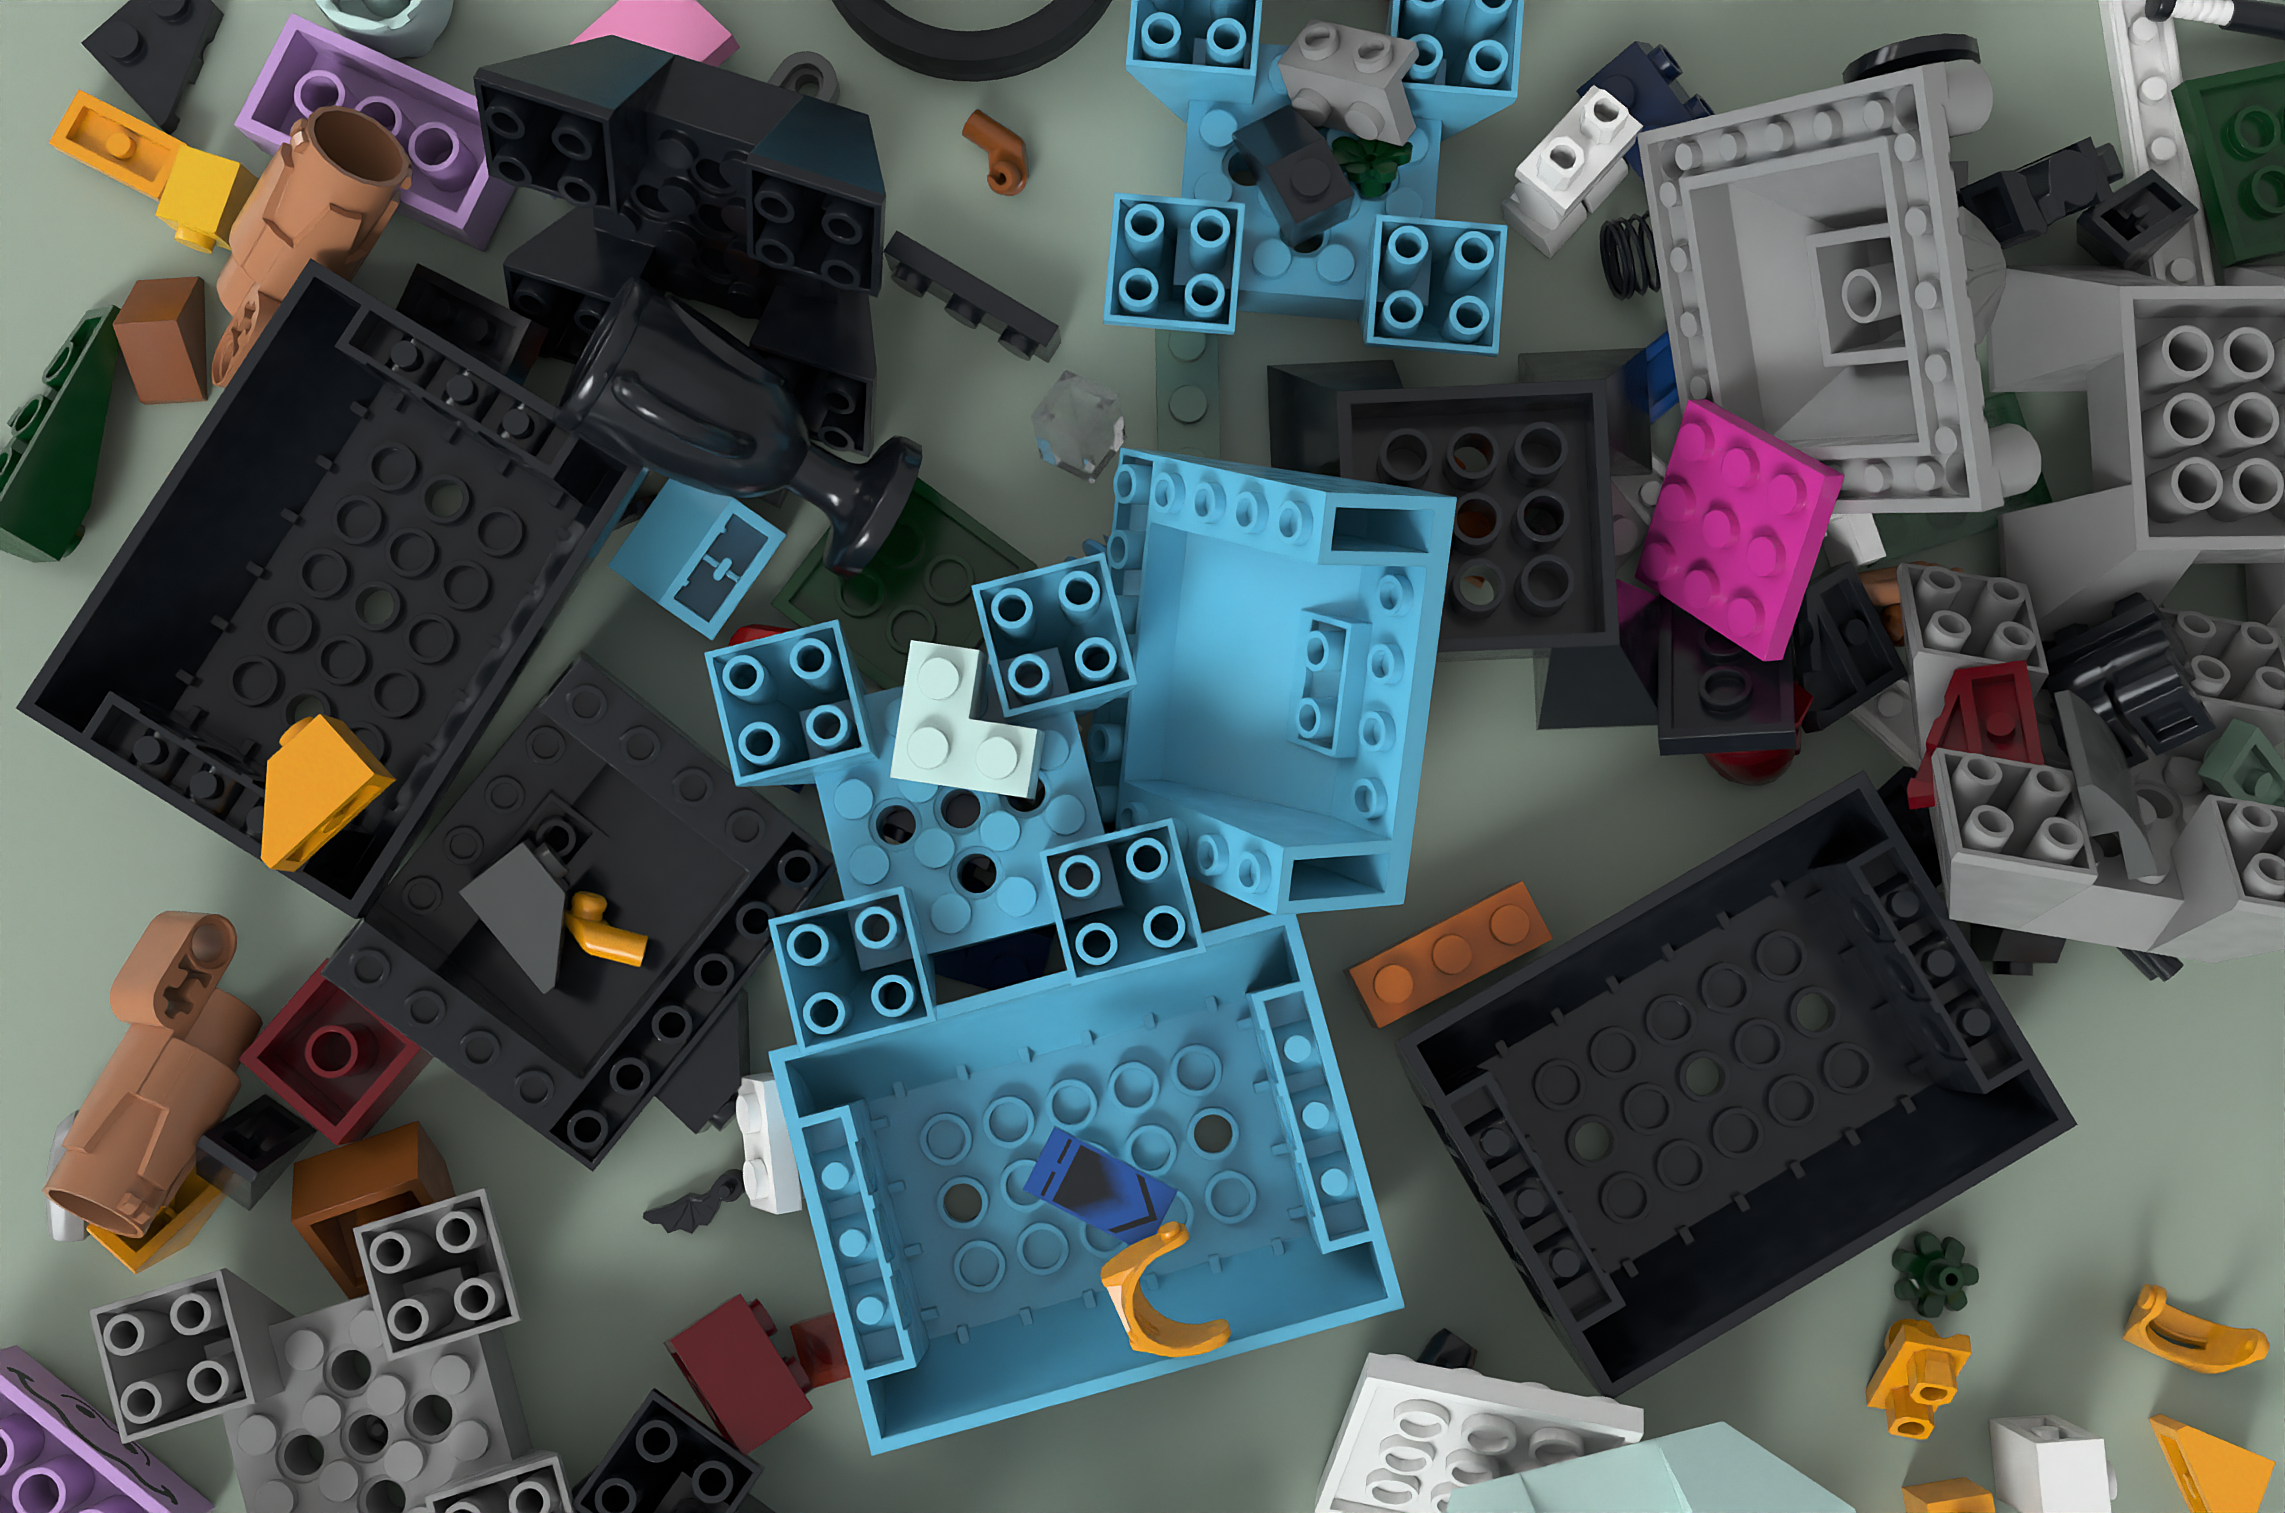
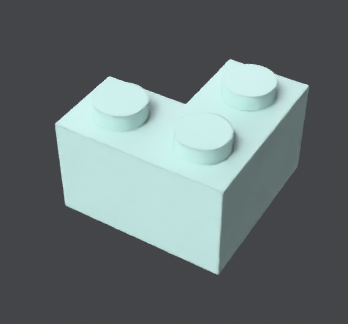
M911 640L890 778L1035 799L1045 732L1033 728L979 720L989 659L988 655L975 649Z

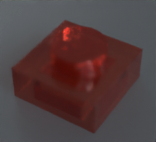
M834 1311L794 1322L790 1326L800 1365L808 1375L814 1388L851 1377Z

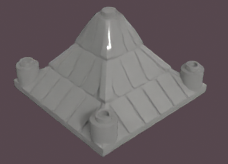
M1962 59L1945 63L1943 61L1637 133L1682 418L1688 400L1707 399L1844 474L1845 477L1832 514L1984 512L2004 506L2003 498L2029 491L2037 483L2041 472L2040 450L2030 432L2020 425L2010 423L1988 429L1986 417L1983 415L1985 402L1976 345L1982 343L1997 312L2006 286V262L2000 243L1981 220L1963 206L1958 207L1954 172L1949 163L1951 155L1949 138L1971 134L1981 129L1989 119L1993 107V88L1988 74L1981 65L1973 60Z

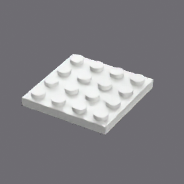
M1369 1352L1317 1487L1314 1513H1446L1451 1490L1639 1443L1644 1434V1409L1619 1404L1609 1397H1584L1551 1390L1546 1385L1536 1382L1516 1383L1483 1376L1481 1373L1468 1368L1448 1369L1418 1363L1400 1354L1379 1355Z

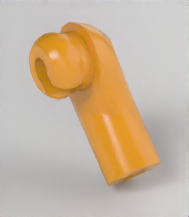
M586 891L575 893L571 900V910L566 912L565 926L582 949L590 955L641 967L649 936L611 927L603 919V912L607 906L603 896Z

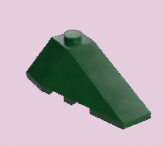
M115 305L87 310L43 372L42 382L49 386L43 395L37 394L31 398L23 408L18 406L7 422L12 427L11 435L13 437L0 452V550L33 563L57 562L62 557L69 556L77 548L84 536L85 526L81 522L91 506L119 348V341L112 324L121 309Z

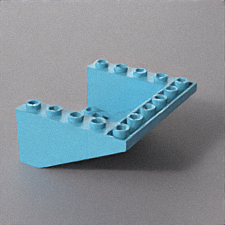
M1120 447L1118 469L1113 481L1115 503L1112 532L1107 542V558L1109 561L1108 569L1138 686L1093 710L1092 727L1087 736L1089 752L1088 769L1105 834L1172 817L1187 876L1276 916L1404 904L1457 497L1408 487L1142 448Z

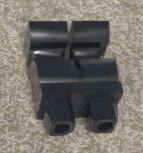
M2090 136L2020 168L1999 171L1960 188V191H1956L1958 207L1963 206L1979 218L2000 243L2001 249L2005 250L2046 234L2048 227L2061 218L2114 197L2110 184L2122 179L2124 172L2114 146L2111 143H2107L2095 148Z
M2138 592L2116 602L2111 612L2113 618L2092 629L2087 624L2074 623L2054 633L2053 648L2044 652L2049 671L2046 684L2053 700L2049 705L2055 713L2050 722L2055 731L2058 746L2068 758L2054 694L2070 690L2084 700L2109 726L2121 745L2129 769L2149 760L2138 733L2155 755L2158 756L2217 729L2203 702L2188 684L2195 680L2196 677L2186 655L2187 652L2183 640L2151 599L2147 601L2143 594Z

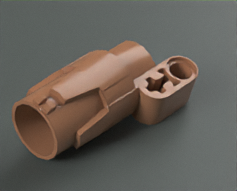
M337 105L319 107L309 115L308 119L301 118L294 122L290 131V137H292L290 140L291 144L283 142L262 173L232 224L228 240L232 253L219 273L216 285L220 301L233 316V319L223 333L214 354L211 377L215 386L226 388L310 258L351 283L398 207L401 197L400 188L408 190L412 185L413 169L409 155L405 154L404 148L395 136L374 118L347 107Z
M165 911L158 914L146 928L113 982L110 990L112 1011L120 1021L131 1024L84 1101L61 1145L67 1150L42 1189L45 1196L56 1205L95 1226L123 1236L142 1238L161 1206L167 1207L195 1166L196 1144L202 1134L221 1123L242 1086L240 1078L235 1074L241 1063L238 1059L253 1043L263 1026L261 1017L250 1006L216 987L237 949V934L228 918L220 914L187 911Z

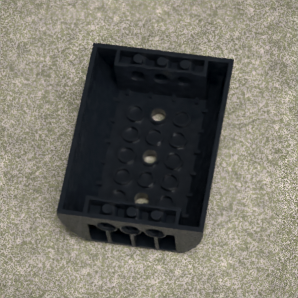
M310 258L16 709L263 862L261 851L267 761L282 748V745L279 743L281 737L296 723L295 711L298 705L307 698H318L323 705L324 715L342 720L396 780L295 872L276 871L350 917L364 919L374 907L651 470L611 451L576 431H569L558 426L552 420L555 406ZM445 485L459 486L462 491L463 500L458 511L447 517L437 516L432 508V500L436 491ZM388 591L394 602L392 614L382 623L370 624L364 615V604L367 598L374 592Z
M1864 770L1395 1041L1398 1057L1414 1094L1543 1317L1591 1385L1601 1396L1611 1399L1620 1396L2078 1125L1955 920L1949 919L1948 908ZM1810 993L1817 994L1823 998L1828 1007V1017L1825 1024L1814 1031L1803 1027L1797 1017V1007L1800 1000ZM1705 1057L1716 1065L1719 1079L1716 1087L1710 1093L1697 1095L1689 1088L1686 1073L1693 1061ZM1597 1122L1607 1131L1609 1144L1602 1156L1587 1160L1577 1152L1575 1137L1583 1125Z

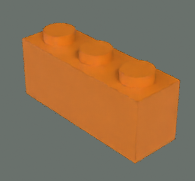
M1519 881L1497 890L1342 971L1371 1027L1380 1029L1553 938L1523 881Z

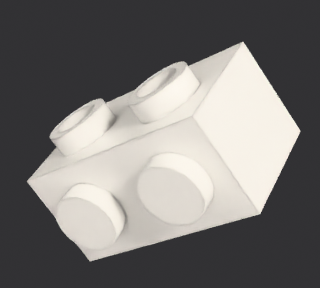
M2053 1414L1989 1419L1997 1499L2021 1513H2112L2110 1501L2115 1500L2117 1496V1480L2112 1464L2106 1459L2104 1438Z

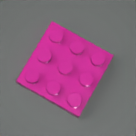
M1707 399L1688 400L1634 577L1762 661L1782 660L1845 475Z

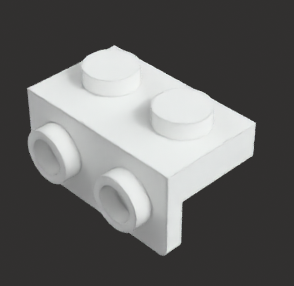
M773 1071L743 1076L741 1078L742 1086L738 1091L739 1096L736 1101V1115L740 1130L743 1133L746 1159L743 1166V1181L746 1193L750 1198V1206L776 1215L802 1210L801 1199L805 1198Z

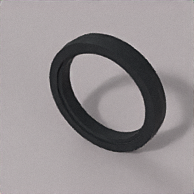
M832 0V2L848 25L867 44L893 62L912 71L935 78L980 82L1020 75L1056 59L1089 33L1103 16L1112 0H1053L1038 12L1021 21L999 28L980 31H955L924 24L898 11L885 0Z

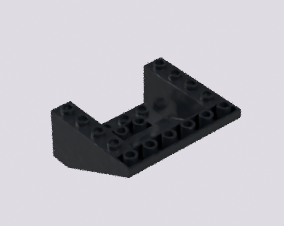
M581 650L389 882L372 910L364 919H359L338 944L320 975L593 1172L772 951L774 944L768 920L804 911L837 868L833 853L754 788L751 786L737 787L732 770L630 687ZM527 838H530L537 847L543 842H547L570 870L563 877L570 887L568 910H571V900L575 893L579 891L595 893L603 896L607 902L606 909L603 912V919L611 927L649 936L641 967L588 954L566 927L560 978L553 988L543 994L461 896L459 891Z

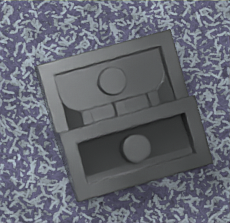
M2070 690L2054 693L2089 837L2112 832L2117 833L2128 880L2158 875L2131 772L2121 745L2100 715L2084 700Z

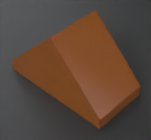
M199 276L137 280L112 325L140 402L144 405L208 401L204 280Z

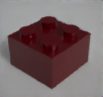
M326 958L238 1060L337 1146L362 1140L434 1056L320 975L329 958Z
M740 1293L727 1299L663 1342L721 1436L735 1445L742 1453L748 1455L813 1409L805 1395L812 1391L814 1386L798 1360L793 1355L781 1358L769 1338L776 1334L778 1330L761 1302L756 1298L746 1303Z

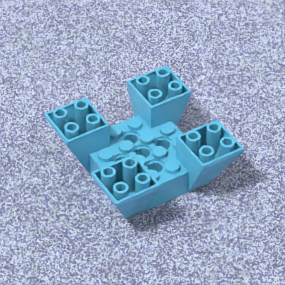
M1131 0L1126 71L1187 125L1181 198L1114 192L1103 324L1234 335L1236 311L1358 321L1364 344L1369 347L1497 357L1508 225L1435 219L1440 142L1516 102L1524 0L1389 1L1384 35L1414 41L1419 51V57L1401 80L1416 129L1406 141L1413 145L1411 161L1398 166L1396 179L1385 183V194L1378 197L1370 198L1363 196L1356 187L1358 183L1349 181L1347 172L1343 173L1355 194L1347 220L1312 237L1311 239L1315 241L1318 249L1311 253H1299L1290 247L1257 184L1241 186L1231 179V176L1238 171H1250L1232 139V133L1288 104L1292 106L1277 64L1290 46L1259 43L1262 0ZM1329 127L1317 130L1326 140L1330 150H1333L1332 142L1338 137L1347 136L1355 141L1358 140L1356 134Z
M1104 552L971 586L990 659V664L987 665L979 720L1033 728L1045 732L1038 781L1045 786V798L1042 804L1033 811L1021 812L1014 809L1010 805L1009 795L890 778L904 685L868 694L838 619L704 653L735 785L737 787L816 784L844 901L768 920L800 1056L937 1021L934 956L1056 925L1071 987L1206 953L1172 817L1105 834L1076 719L1138 686ZM961 794H970L977 797L981 810L976 822L966 828L950 826L946 817V810L950 801ZM898 810L912 812L916 821L913 836L903 844H889L883 834V825L886 818ZM976 857L991 859L997 870L994 884L982 893L969 892L962 882L964 866Z

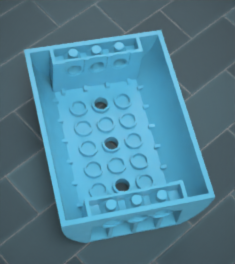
M1270 914L1202 933L1206 953L1072 987L1068 971L1066 970L936 1006L937 1021L802 1056H800L797 1044L768 1052L871 1456L1405 1308L1296 914L1277 916ZM1212 1114L1224 1117L1230 1123L1232 1129V1136L1228 1145L1216 1152L1203 1150L1194 1139V1129L1198 1121ZM1055 1126L1178 1189L1160 1227L1168 1222L1177 1221L1179 1224L1186 1225L1190 1237L1183 1245L1155 1258L1147 1265L1139 1278L1142 1293L1155 1310L1166 1318L1177 1322L1202 1324L1217 1319L1227 1320L1232 1333L1225 1345L1207 1353L1182 1357L1159 1356L1153 1353L1132 1350L1128 1334L1107 1287H1104L1100 1276L1101 1268L1120 1251L1131 1245L1023 1190ZM956 1184H969L980 1193L982 1199L981 1211L970 1220L956 1219L950 1215L946 1208L945 1197L947 1191Z

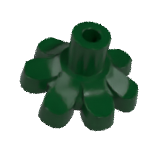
M1347 136L1335 139L1332 142L1333 150L1331 151L1342 172H1347L1349 181L1360 183V192L1365 197L1372 198L1384 194L1386 191L1385 183L1396 179L1398 166L1411 161L1413 145L1410 142L1399 146L1376 139L1366 140L1357 136L1358 140L1356 141Z
M1926 1231L1915 1236L1914 1244L1917 1253L1913 1254L1905 1249H1898L1894 1253L1892 1266L1901 1272L1907 1273V1277L1895 1283V1295L1901 1301H1911L1919 1298L1917 1311L1922 1317H1939L1943 1311V1306L1952 1312L1959 1311L1968 1303L1967 1297L1962 1288L1963 1286H1971L1978 1283L1979 1272L1972 1264L1961 1263L1965 1247L1960 1241L1948 1236L1944 1238L1940 1245L1938 1238L1931 1232Z

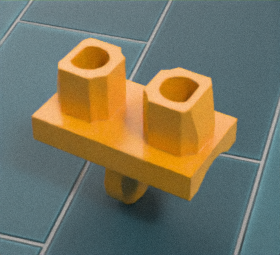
M1901 1319L1894 1322L1885 1336L1884 1346L1887 1353L1865 1389L1868 1407L1886 1410L1889 1433L1922 1440L1927 1439L1935 1427L1933 1414L1938 1406L1950 1403L1958 1391L1956 1377L1972 1353L1970 1336L1956 1334L1949 1338H1941L1935 1331L1934 1326L1926 1320Z

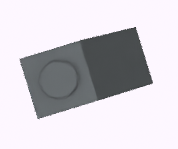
M527 838L461 889L459 893L540 991L545 994L555 986L560 978L566 929L565 916L568 910L570 887L563 877L570 870L547 842H543L537 847L530 838Z

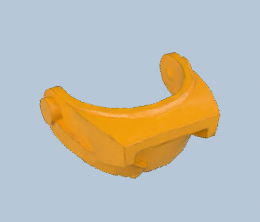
M1171 1221L1162 1225L1158 1229L1157 1234L1120 1251L1101 1268L1100 1276L1104 1287H1107L1128 1334L1132 1350L1168 1357L1199 1355L1222 1347L1228 1342L1232 1333L1229 1323L1225 1319H1217L1202 1324H1186L1166 1318L1151 1306L1142 1293L1139 1278L1147 1265L1155 1258L1183 1245L1189 1239L1190 1234L1185 1224Z
M2150 1284L2142 1286L2122 1337L2123 1340L2157 1356L2203 1374L2221 1373L2250 1364L2256 1360H2262L2269 1351V1341H2267L2264 1332L2254 1328L2241 1329L2217 1324L2178 1310L2166 1304L2167 1292L2165 1288ZM2154 1331L2161 1334L2162 1336L2168 1337L2178 1342L2191 1344L2195 1346L2193 1349L2177 1344H2173L2158 1336Z

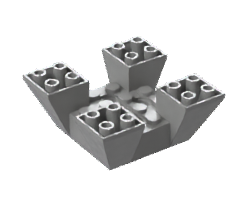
M2006 265V286L1994 320L1986 334L1990 392H2087L2094 493L2005 513L1997 517L2001 577L2028 585L2041 642H2053L2054 633L2074 623L2087 624L2092 629L2112 619L2111 612L2114 609L2115 603L2136 592L2143 594L2147 601L2151 599L2158 608L2191 564L2245 563L2249 622H2258L2266 626L2276 627L2281 638H2285V265H2236L2224 268L2225 286H2182L2111 265Z
M1901 562L1896 574L1913 723L1920 762H1922L1926 752V739L1933 722L1941 715L1944 708V695L1956 669L2026 660L2045 765H2036L1943 748L1935 749L1931 757L1935 806L1929 807L1949 919L2208 963L2223 962L2285 950V807L2216 796L2197 775L2198 770L2203 764L2207 749L2215 740L2221 738L2233 718L2258 726L2273 747L2285 740V648L2278 628L2266 626L2258 622H2241L2207 616L2196 611H2179L2158 607L2183 640L2187 652L2186 655L2196 677L2195 680L2188 684L2203 702L2217 729L2158 756L2155 755L2138 733L2149 760L2130 768L2158 875L2128 880L2117 833L2112 832L2091 837L2088 835L2070 760L2058 746L2055 731L2050 722L2055 716L2049 705L2053 700L2047 689H2040L2049 675L2028 585L2003 577L1991 578L1951 571L1940 566L1928 567Z
M488 1187L353 1228L370 1294L297 1317L227 1268L88 1310L122 1444L221 1414L247 1513H577L576 1509L572 1506L573 1497L561 1453L536 1449L532 1446L500 1328L521 1321L524 1317ZM356 1351L365 1354L370 1361L371 1375L369 1380L361 1378L354 1369L353 1359ZM435 1395L441 1396L449 1402L453 1414L450 1425L444 1424L436 1418L432 1406ZM370 1415H375L385 1422L388 1428L386 1444L368 1436L366 1422ZM310 1435L318 1439L323 1446V1463L314 1460L308 1451L307 1444ZM389 1480L396 1482L402 1487L406 1497L404 1508L396 1506L389 1499L387 1494Z

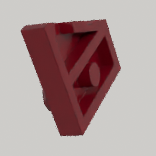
M2026 660L1956 669L1944 695L1945 705L1942 713L1934 720L1926 739V752L1916 777L1911 778L1907 786L1909 809L1935 806L1931 757L1936 748L2045 765Z

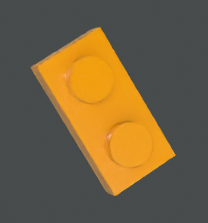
M80 89L49 141V144L61 153L158 202L161 200L180 145L190 147L179 139Z

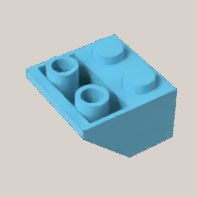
M669 478L610 561L608 567L710 640H714L787 535L733 497L709 493Z

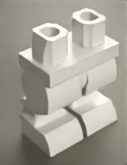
M1593 85L1518 166L1515 177L1520 181L1500 203L1504 212L1503 220L1551 259L1587 220L1586 209L1593 213L1629 174L1628 165L1623 156L1635 144L1637 133L1641 132L1643 125L1629 114L1628 108L1611 94Z

